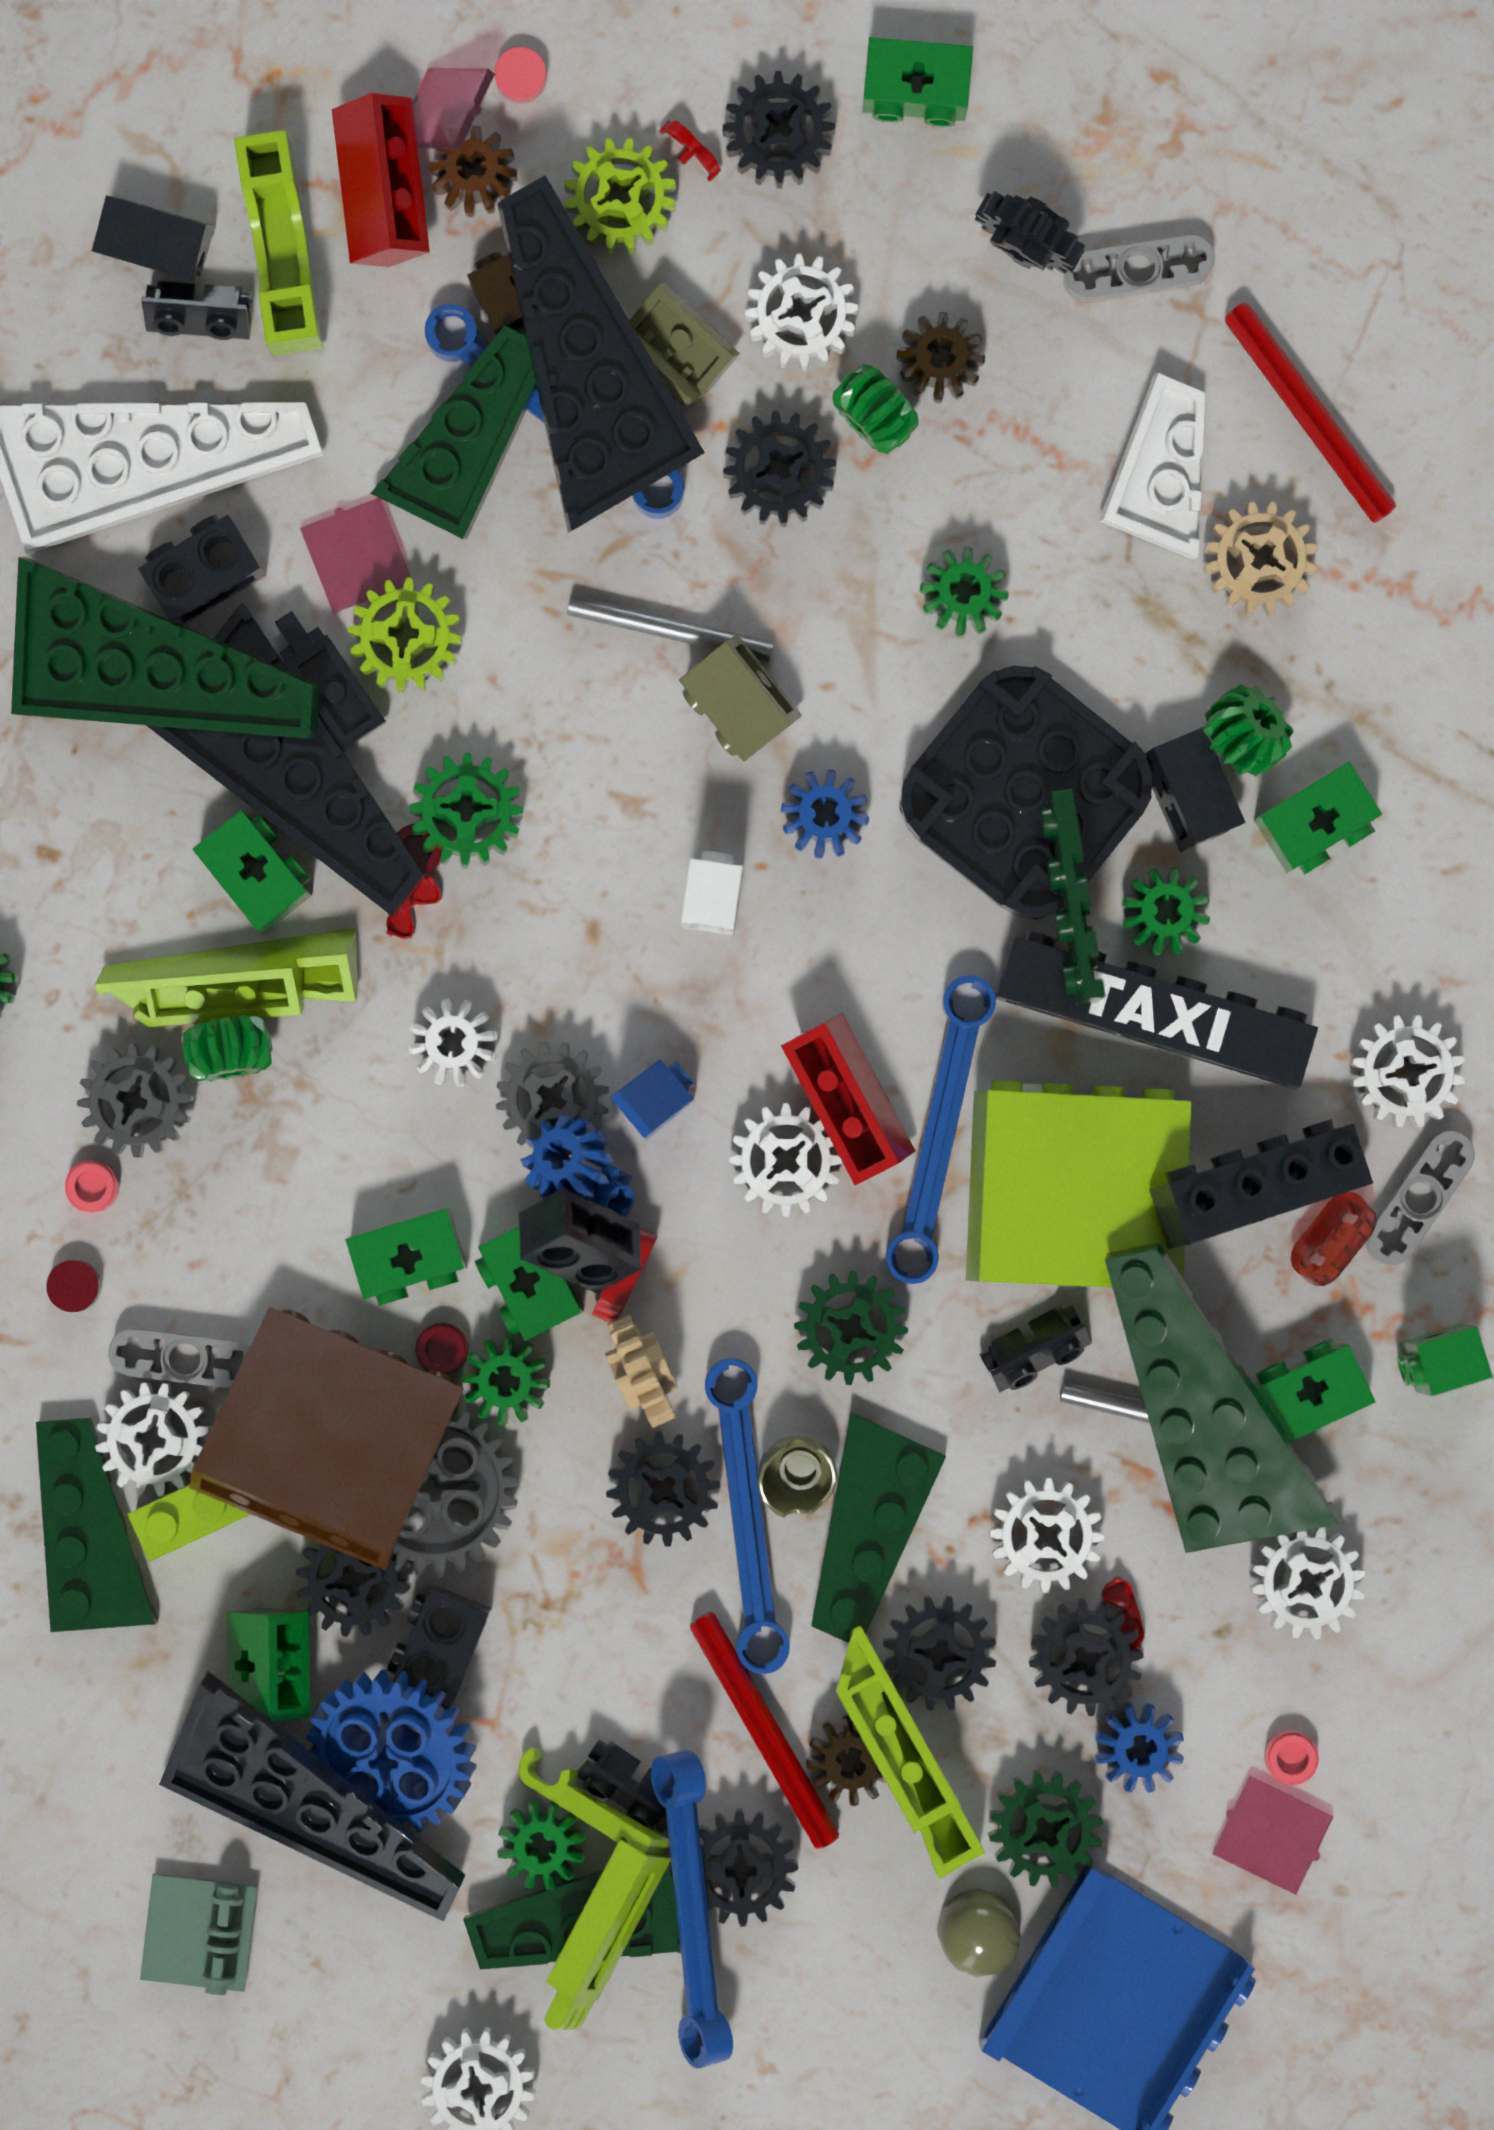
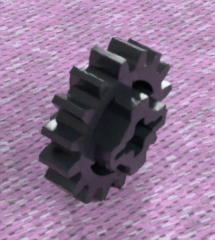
M775 71L773 83L766 84L760 75L754 76V91L750 92L742 86L737 89V97L741 105L727 103L726 115L735 121L722 125L723 136L735 139L726 146L727 156L736 157L741 155L742 158L738 163V172L743 174L751 168L756 170L755 184L761 185L767 175L774 177L777 189H782L784 176L789 175L800 185L803 183V169L807 167L816 174L821 170V163L817 154L822 156L831 155L832 145L823 138L835 135V123L823 121V119L831 114L832 106L830 102L817 105L816 102L820 96V88L817 85L808 91L802 90V75L797 74L791 84L784 83L781 71ZM785 98L789 99V101L784 103H771L768 99ZM748 116L751 118V123L758 128V132L752 137V142L749 145L744 136V124ZM808 116H810L814 127V135L810 144L806 141L807 137L800 131V127L806 122ZM773 123L775 126L780 127L787 123L788 136L785 137L783 134L777 133L771 137L770 124ZM770 157H787L790 160L773 162L768 159Z
M993 191L992 194L987 192L975 213V221L983 225L981 228L984 231L993 234L990 239L992 246L1000 249L1010 256L1015 263L1025 268L1037 267L1043 271L1045 268L1051 271L1055 268L1063 274H1066L1067 271L1072 273L1084 253L1085 245L1077 241L1079 237L1067 231L1070 225L1068 220L1056 214L1047 207L1046 203L1030 196L1028 199H1024L1015 195L1013 198L1008 194L1004 197L996 191Z
M773 411L771 424L764 425L755 416L752 418V433L748 434L739 428L735 432V438L741 445L740 448L726 447L725 457L735 462V465L723 468V478L736 480L737 482L728 489V495L730 499L741 496L745 498L741 506V513L744 515L750 513L754 508L759 510V524L765 525L770 515H778L780 526L786 527L788 514L795 513L797 518L804 522L807 520V505L810 504L820 510L824 506V500L818 494L819 490H833L834 482L828 477L823 476L824 473L836 470V460L823 458V455L831 449V442L829 439L819 442L814 440L818 432V425L816 423L811 424L805 430L799 427L800 414L794 413L789 423H781L779 412ZM776 436L789 437L801 444L791 447L779 443ZM756 445L760 455L758 465L745 474L744 465L746 458ZM778 459L782 465L792 464L788 468L787 479L781 480L777 473L768 475L771 471V460ZM814 464L815 474L813 481L803 493L799 483L801 473L810 469V466ZM768 491L780 495L783 502H771L761 498L758 494Z
M656 1431L654 1444L649 1446L639 1436L635 1438V1447L638 1452L632 1455L625 1450H621L618 1453L619 1458L625 1464L624 1468H610L608 1475L619 1481V1485L607 1490L606 1497L619 1499L621 1504L611 1514L613 1518L626 1515L630 1519L624 1531L628 1535L633 1533L638 1527L643 1529L644 1544L649 1545L654 1534H661L665 1547L671 1546L673 1533L680 1532L681 1536L686 1541L692 1539L689 1527L692 1523L706 1528L709 1524L706 1517L702 1514L703 1509H717L719 1502L708 1497V1491L719 1488L720 1480L707 1479L706 1473L715 1466L713 1459L700 1463L697 1456L701 1451L702 1445L699 1443L693 1445L689 1450L683 1448V1434L678 1433L672 1444L665 1443L662 1431ZM663 1453L678 1456L669 1466L654 1467L644 1460L651 1455ZM692 1469L697 1476L699 1484V1495L696 1503L685 1493L684 1479ZM644 1472L650 1477H656L661 1481L666 1479L667 1476L672 1477L675 1480L672 1490L677 1495L676 1498L683 1505L679 1504L675 1499L671 1500L665 1496L659 1502L653 1499L654 1486L650 1483V1478ZM630 1475L641 1484L642 1499L635 1508L632 1506L628 1494ZM674 1511L679 1517H682V1519L668 1524L649 1521L656 1512Z
M319 1543L321 1546L319 1550L311 1547H306L303 1550L302 1554L311 1561L310 1566L296 1569L295 1575L308 1581V1585L297 1591V1596H311L313 1603L306 1611H309V1616L315 1615L319 1611L325 1615L321 1626L325 1631L334 1622L341 1623V1635L343 1637H348L353 1625H359L362 1634L366 1636L372 1631V1620L376 1619L384 1627L391 1622L386 1611L388 1607L397 1611H401L405 1604L396 1596L397 1591H408L411 1588L410 1582L399 1579V1573L409 1568L410 1563L406 1561L399 1571L395 1570V1553H393L385 1571L335 1550L337 1564L332 1573L319 1577L322 1562L333 1548ZM349 1565H353L356 1573H376L359 1585V1592H354V1588L349 1584L331 1585V1583H335L348 1572ZM388 1580V1587L384 1598L372 1609L371 1591L376 1584ZM334 1595L346 1602L351 1613L336 1609L325 1597Z
M927 1595L924 1596L923 1600L924 1609L917 1612L908 1603L904 1606L908 1619L902 1622L892 1618L889 1622L898 1634L896 1638L883 1639L882 1645L894 1651V1656L883 1660L884 1669H898L899 1673L891 1681L895 1688L902 1687L905 1684L909 1686L906 1700L909 1703L914 1702L919 1695L925 1696L927 1710L932 1711L934 1709L937 1699H944L948 1709L954 1710L955 1696L962 1694L966 1700L972 1702L975 1699L970 1687L974 1683L987 1687L989 1684L988 1679L981 1671L983 1667H996V1660L989 1655H985V1649L996 1645V1641L992 1636L981 1637L980 1632L987 1626L988 1622L984 1617L977 1618L974 1621L969 1619L973 1608L970 1603L966 1602L957 1611L953 1609L952 1596L946 1595L942 1606L935 1607L931 1597ZM935 1618L931 1630L921 1637H909V1634L917 1625ZM955 1621L969 1632L974 1648L958 1643L953 1635ZM938 1640H945L947 1649L955 1652L957 1656L952 1655V1658L944 1657L941 1665H933L931 1655L924 1653L921 1649L926 1650L927 1647L935 1648ZM904 1657L920 1662L925 1670L924 1683L919 1682L911 1675L905 1665ZM959 1668L969 1669L968 1673L960 1681L944 1687L945 1679L948 1675Z
M1079 1599L1077 1612L1070 1613L1069 1609L1064 1604H1061L1057 1609L1059 1618L1057 1622L1048 1617H1044L1041 1620V1626L1047 1635H1033L1031 1645L1041 1650L1042 1653L1030 1656L1029 1667L1042 1668L1043 1670L1035 1678L1034 1683L1036 1687L1051 1686L1052 1689L1048 1696V1702L1051 1704L1058 1701L1061 1697L1067 1700V1713L1069 1714L1075 1711L1078 1704H1085L1088 1716H1094L1096 1703L1103 1702L1110 1712L1115 1710L1114 1695L1118 1693L1129 1699L1132 1695V1688L1126 1680H1140L1142 1676V1670L1131 1664L1132 1661L1144 1658V1648L1130 1645L1138 1637L1139 1632L1137 1628L1123 1630L1121 1626L1125 1620V1613L1120 1611L1110 1618L1106 1615L1107 1607L1104 1601L1098 1604L1095 1611H1088L1085 1599ZM1083 1624L1096 1625L1108 1632L1099 1635L1085 1630ZM1062 1633L1064 1642L1067 1645L1065 1654L1057 1657L1056 1661L1052 1662L1051 1650L1053 1644ZM1084 1647L1088 1653L1098 1652L1094 1667L1089 1668L1085 1661L1075 1662L1077 1660L1078 1648ZM1122 1652L1121 1668L1117 1676L1111 1681L1106 1669L1108 1662ZM1074 1680L1088 1685L1090 1690H1079L1067 1685L1066 1682Z
M736 1808L734 1821L727 1823L725 1817L719 1812L715 1814L716 1829L711 1831L706 1826H699L700 1838L703 1840L701 1851L708 1911L714 1906L719 1908V1923L724 1924L731 1913L737 1914L740 1927H746L748 1914L754 1912L763 1923L767 1921L766 1907L769 1904L779 1910L785 1907V1903L779 1895L780 1891L794 1892L795 1882L785 1877L786 1873L798 1870L797 1860L785 1859V1855L794 1848V1843L792 1839L778 1841L777 1837L782 1830V1825L779 1822L771 1825L768 1829L763 1827V1812L758 1811L751 1822L745 1821L742 1808ZM749 1834L762 1839L771 1848L774 1855L760 1853L750 1843ZM731 1835V1844L721 1855L707 1857L711 1848L720 1839ZM738 1845L743 1846V1856H746L747 1864L751 1866L756 1865V1868H751L747 1871L743 1890L739 1888V1879L736 1878L735 1870L726 1869V1866L735 1864V1856H738ZM772 1877H775L773 1883L764 1894L753 1900L751 1899V1891L762 1880H771ZM708 1880H711V1882L721 1881L732 1892L733 1900H729L717 1893Z

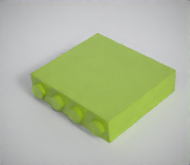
M991 1080V1090L974 1091L965 1281L1112 1288L1105 1262L1107 1254L1158 1242L1184 1279L1185 1246L1168 1249L1149 1189L1167 1183L1164 1173L1189 1165L1192 1101L1174 1100L1175 1090L1143 1089V1098L1124 1097V1087L1093 1086L1092 1096L1073 1095V1084L1042 1083V1093L1022 1092L1023 1082Z

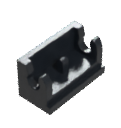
M106 195L92 252L194 281L196 275L201 276L216 226L119 197Z
M1204 727L1158 745L1145 753L1148 756L1147 761L1153 776L1152 789L1180 852L1225 834L1229 830L1246 823L1214 750L1209 748L1211 742L1203 731Z

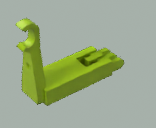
M532 1747L522 1755L519 1762L518 1770L522 1782L618 1843L545 1982L558 1990L546 2012V2025L553 2030H576L583 2025L595 2000L599 1999L671 1861V1858L665 1855L669 1846V1839L575 1786L577 1770L567 1769L561 1771L559 1781L555 1785L540 1778L536 1773V1765L543 1758L541 1748Z

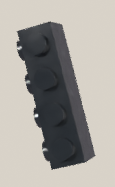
M1332 1119L1302 1128L1305 1138L1289 1143L1287 1134H1283L1256 1143L1259 1153L1243 1158L1241 1149H1237L1210 1158L1213 1168L1197 1173L1195 1164L1164 1173L1167 1183L1150 1188L1149 1191L1168 1249L1190 1245L1373 1184L1354 1123L1335 1128Z

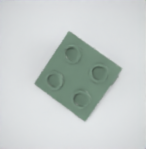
M153 1874L140 1980L205 1987V1992L213 1995H225L227 1990L245 1992L257 1886Z

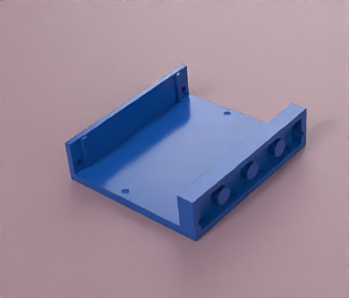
M1092 1864L1091 1867L1085 1865L979 2039L981 2051L1000 2062L1003 2057L1119 2130H1168L1173 2121V2115L1169 2113L1170 2109L1179 2095L1187 2097L1200 2077L1201 2070L1196 2066L1206 2050L1214 2052L1225 2037L1229 2026L1224 2022L1225 2018L1234 2004L1242 2006L1251 1994L1256 1983V1979L1251 1976L1255 1968L1247 1958L1096 1865Z

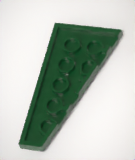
M18 557L11 714L307 739L317 738L318 684L30 558Z
M1160 1243L1108 1253L1105 1258L1106 1266L1185 1553L1339 1525L1340 1514L1332 1502L1328 1503L1314 1482L1315 1476L1305 1461H1300L1284 1437L1285 1431L1241 1365L1237 1366L1223 1345L1224 1340L1214 1324H1209L1193 1300L1194 1294Z

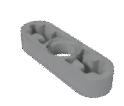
M1183 235L1084 251L1072 273L1067 271L1064 274L1063 283L1070 297L1083 303L1199 285L1209 276L1214 265L1215 254L1211 244L1198 235ZM1186 248H1192L1194 256L1203 257L1204 261L1198 264L1196 273H1189L1186 265L1170 266L1168 270L1170 278H1162L1163 260L1159 253L1160 251H1167L1166 262L1181 259ZM1134 255L1145 256L1153 265V276L1141 283L1130 280L1124 271L1125 261ZM1109 259L1116 260L1114 274L1119 286L1111 287V276L1096 279L1093 289H1086L1083 281H1075L1073 278L1079 275L1081 266L1084 264L1090 266L1091 272L1099 273L1108 271L1110 266Z
M1456 1131L1440 1132L1432 1136L1423 1147L1366 1233V1249L1375 1261L1387 1265H1397L1408 1260L1473 1165L1475 1158L1474 1147L1464 1134ZM1455 1141L1459 1145L1456 1154L1462 1160L1459 1165L1448 1164L1445 1166L1439 1177L1446 1178L1449 1182L1443 1188L1437 1179L1421 1174L1420 1170L1424 1164L1429 1170H1435L1442 1158V1155L1436 1151L1438 1145L1448 1146ZM1418 1182L1427 1184L1434 1193L1432 1207L1420 1214L1410 1210L1405 1200L1408 1188ZM1396 1207L1402 1216L1411 1221L1419 1222L1420 1225L1415 1232L1410 1226H1405L1398 1236L1399 1242L1403 1244L1402 1250L1400 1252L1390 1250L1384 1255L1380 1251L1383 1242L1378 1238L1381 1230L1392 1232L1400 1222V1219L1391 1217V1213Z
M134 1328L124 1330L112 1339L108 1349V1357L113 1368L125 1376L230 1389L235 1380L232 1379L233 1374L230 1369L215 1367L213 1368L215 1378L205 1377L211 1362L209 1345L218 1347L214 1358H233L236 1350L243 1351L244 1360L251 1344L243 1341ZM132 1337L139 1339L138 1344L140 1348L158 1350L157 1339L166 1340L160 1356L162 1372L153 1370L157 1362L154 1359L137 1360L135 1367H130L128 1357L120 1355L121 1346L130 1345ZM182 1343L193 1345L200 1354V1364L191 1374L178 1372L171 1362L173 1350Z

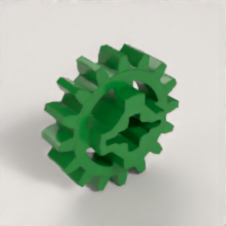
M465 753L462 765L455 766L449 756L443 757L444 771L439 773L429 766L425 769V775L430 784L427 786L415 783L413 787V793L423 799L422 802L409 805V814L422 817V820L412 826L413 834L423 835L427 833L429 837L423 845V850L428 853L437 847L442 849L441 863L444 865L450 861L453 855L460 856L462 869L468 868L470 857L478 856L479 861L484 866L488 865L489 850L493 848L496 852L504 855L508 847L502 838L504 836L517 838L520 829L510 823V819L523 817V807L511 805V801L520 796L519 786L506 788L504 784L509 777V771L505 768L494 775L490 772L492 759L486 757L479 767L473 765L471 753ZM458 779L457 787L446 797L437 796V799H433L442 786ZM477 780L488 785L495 792L499 800L497 798H487L476 786ZM463 800L471 801L472 809L481 811L473 813L471 821L468 822L461 821L460 812L452 811L459 809ZM433 821H436L438 824H446L456 834V842L443 836ZM499 823L489 837L475 843V835L485 825Z

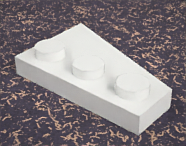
M1160 373L1153 376L1099 519L1104 524L1192 560L1199 558L1197 524L1198 512L1201 511L1202 491H1199L1200 457L1203 456L1205 392Z

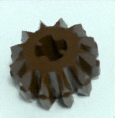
M946 312L939 313L937 327L935 328L932 327L926 316L918 318L917 324L921 335L913 330L906 329L902 334V340L911 348L898 349L896 353L897 361L911 364L900 372L901 381L908 382L919 378L913 394L921 397L928 386L934 388V403L942 402L944 388L947 387L956 400L962 398L964 391L960 381L976 386L979 376L971 368L981 367L985 363L984 354L971 351L981 344L982 338L980 334H971L963 338L962 335L966 331L968 321L961 318L957 321L954 329L947 327L949 318ZM940 348L949 350L951 366L947 367L945 362H942L941 368L933 366L931 364L933 354L930 350L935 349L936 354L939 353Z
M844 1714L842 1716L844 1731L838 1733L834 1725L827 1720L822 1724V1728L830 1740L826 1742L819 1737L810 1738L809 1746L824 1755L807 1758L806 1768L812 1770L825 1769L816 1775L812 1780V1784L815 1789H820L832 1781L833 1785L828 1795L831 1802H837L842 1790L848 1789L850 1805L857 1806L859 1804L857 1789L864 1787L868 1796L875 1799L879 1796V1792L871 1780L874 1777L881 1782H886L859 1733L853 1730V1723L849 1715ZM849 1747L859 1749L860 1760L864 1763L858 1770L853 1765V1772L843 1771L842 1761L837 1756L843 1749L846 1754H849Z

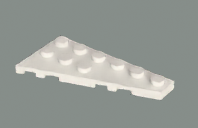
M306 402L242 403L241 405H209L208 403H188V405H160L159 403L43 405L42 403L23 404V406H0V479L24 551L27 554L324 455Z

